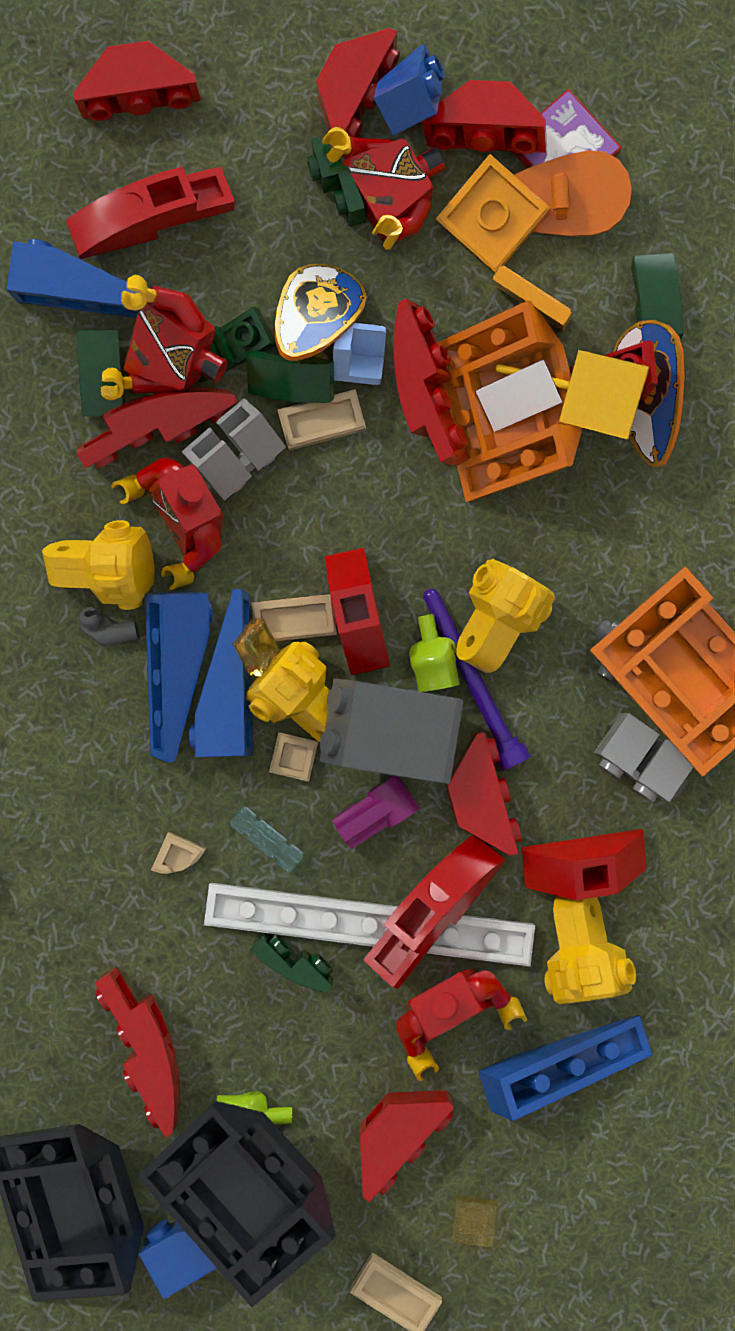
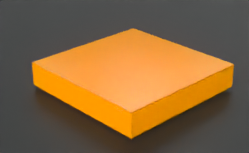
M489 154L438 215L436 221L496 274L499 267H503L548 215L551 208Z
M506 266L499 267L492 278L498 289L520 303L527 300L532 301L533 306L539 310L544 319L564 331L571 320L572 312L570 308Z

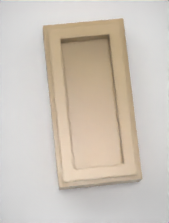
M356 389L335 394L334 400L330 403L305 402L278 410L288 451L366 430Z
M330 594L252 603L256 644L337 635L335 614Z
M373 1252L350 1287L352 1295L409 1331H425L442 1303L440 1295Z

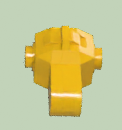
M117 520L107 523L104 526V530L93 541L63 540L49 544L42 550L50 585L63 588H90L102 604H118L119 608L123 610L136 609L143 604L145 593L154 585L155 565L151 542L142 527H130L128 521Z
M495 559L487 560L485 564L476 570L473 577V586L469 591V595L475 606V611L458 639L456 646L458 658L484 673L496 671L505 661L519 634L537 631L541 623L550 616L552 604L555 600L554 593L544 585L509 565Z
M292 642L280 650L253 681L246 692V699L251 703L249 705L250 711L260 720L265 722L271 720L273 723L292 718L314 739L320 742L326 727L328 715L327 698L330 690L325 686L326 666L318 659V651L309 643Z
M557 896L553 904V914L560 949L547 961L548 970L545 973V986L548 993L553 995L554 1001L558 1004L604 999L629 993L636 981V970L632 960L626 958L624 949L607 942L598 898L573 900Z

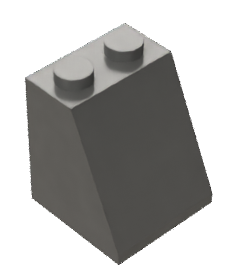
M334 678L332 689L327 698L328 715L326 727L320 739V762L340 767L450 784L464 699Z

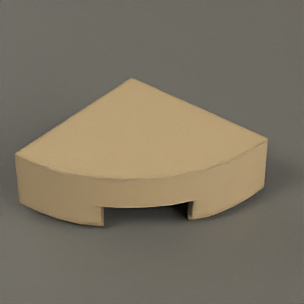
M168 832L151 870L163 874L183 871L196 863L202 857L206 848L172 832Z

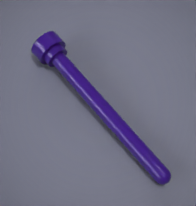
M435 589L426 590L423 598L430 613L434 614L435 623L443 637L452 639L457 646L460 634L438 591ZM456 654V664L497 743L500 761L497 763L501 771L530 758L531 755L524 742L519 743L517 737L512 738L478 669L459 659Z

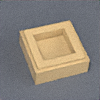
M278 732L269 772L309 782L318 741Z

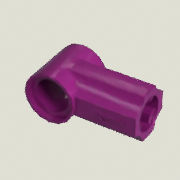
M393 775L389 777L385 783L367 792V797L351 805L332 819L337 831L351 850L385 827L391 828L399 824L420 808L400 776Z

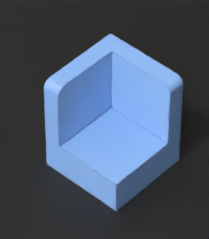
M354 323L352 327L335 341L333 350L334 381L372 385L381 384L387 330L385 326Z

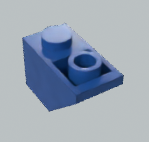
M425 44L416 48L378 81L374 100L393 135L437 114L440 95H442V80L445 79V74L440 60L435 54L430 56Z

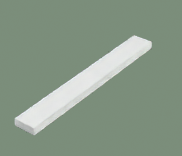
M210 883L204 925L374 947L388 929L384 926V923L398 906ZM463 915L456 925L452 923L448 925L427 954L531 966L535 924Z

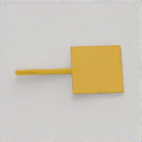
M578 350L570 381L552 377L556 387L567 390L559 422L628 440L649 367ZM497 364L495 367L497 372L507 375L522 370L503 364Z

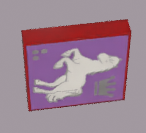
M567 89L540 113L546 119V153L532 152L530 154H521L516 151L511 152L528 169L563 155L587 150L605 151L616 157L622 147L578 98Z

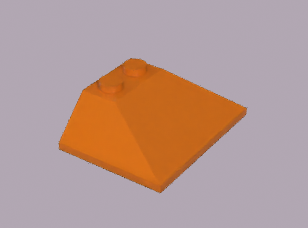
M527 300L440 341L450 357L451 363L447 367L452 376L451 380L440 386L447 392L451 400L452 409L449 412L454 423H457L462 428L468 441L465 449L469 459L457 465L465 502L475 501L573 466L583 428L559 422L567 394L566 389L556 387L562 403L494 432L476 393V390L509 376L497 372L495 369L497 364L524 369L544 360L551 377L570 381L571 374L564 345L539 310L533 306L532 301Z
M685 566L589 651L701 776H704L735 749V632L709 604L713 596Z

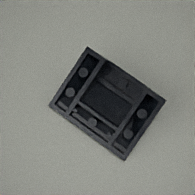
M214 1101L137 1175L139 1180L251 1307L255 1306L330 1243L336 1235L322 1176L267 1115L261 1111Z
M81 1124L0 1136V1195L32 1300L40 1301L127 1294L132 1286L144 1224L119 1145Z

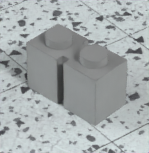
M244 398L216 421L240 452L237 457L210 427L182 451L224 501L231 494L243 488L246 481L252 477L250 472L254 468L259 471L261 468L269 465L274 461L277 454L286 448L263 415Z
M621 713L594 751V754L602 759L599 766L620 779L622 774L630 777V779L636 782L632 789L647 800L654 803L658 797L661 800L670 802L693 766L667 739H664V741L657 739L660 734L630 713Z

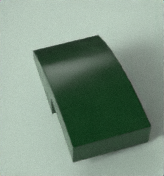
M320 137L312 138L313 155L306 157L312 181L320 180L323 193L333 191L339 216L346 214L350 227L365 223V207L360 192L347 167L341 159L334 163L330 162L327 154L332 148L328 144H322Z
M674 253L633 256L631 271L637 295L635 306L637 323L646 320L660 321L670 325L679 338L682 339V304Z
M251 307L224 326H214L216 332L210 351L228 361L226 371L247 362L246 355L254 350L266 352L276 346V342L260 309ZM201 376L198 381L203 383L210 379Z
M118 329L76 330L82 416H104L105 412L123 404L122 396L116 400H107L101 395L102 386L117 385L115 382H103V371L107 368H116L121 372Z
M254 350L246 355L248 394L294 402L330 403L334 400V361L314 356L290 361L282 356Z
M263 933L253 943L250 951L268 967L286 979L327 993L333 987V978L330 976L333 969L320 954L315 953L311 956L304 950L293 961L289 957L292 954V950L287 943L278 935H274L271 938L267 933Z

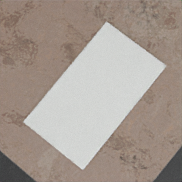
M544 360L476 390L494 432L562 403Z

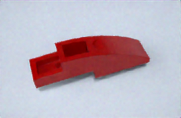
M182 166L138 180L97 199L66 219V225L81 260L157 240L158 230L234 211L235 200L221 166L186 175Z
M405 298L398 303L394 332V367L403 413L411 433L430 437L441 463L457 466L468 460L469 456L465 449V446L468 445L466 435L457 423H454L449 412L452 409L451 400L447 392L440 386L452 379L447 367L451 363L450 357L445 347L435 339L432 332L435 322L429 310L424 305L420 306Z
M210 387L187 388L181 391L146 395L105 412L104 420L110 429L77 447L76 454L85 469L93 464L98 469L114 461L118 457L116 451L128 444L132 448H137L154 437L151 431L157 428L166 442L174 438L176 443L194 435L198 431L195 426L205 420L210 419L212 423L218 421L238 401L231 390Z
M471 835L429 872L384 923V926L388 929L363 961L391 987L399 989L450 923L454 925L458 923L502 867L506 859L480 838Z
M115 967L103 974L95 982L98 988L96 996L102 1008L107 1012L111 1010L119 1024L117 1025V1032L123 1044L127 1048L132 1046L134 1050L123 1063L125 1081L134 1093L139 1092L146 1104L144 1110L148 1121L155 1129L160 1128L166 1138L173 1134L176 1128L180 1109V1080L171 1035L152 993L137 1002L118 967Z

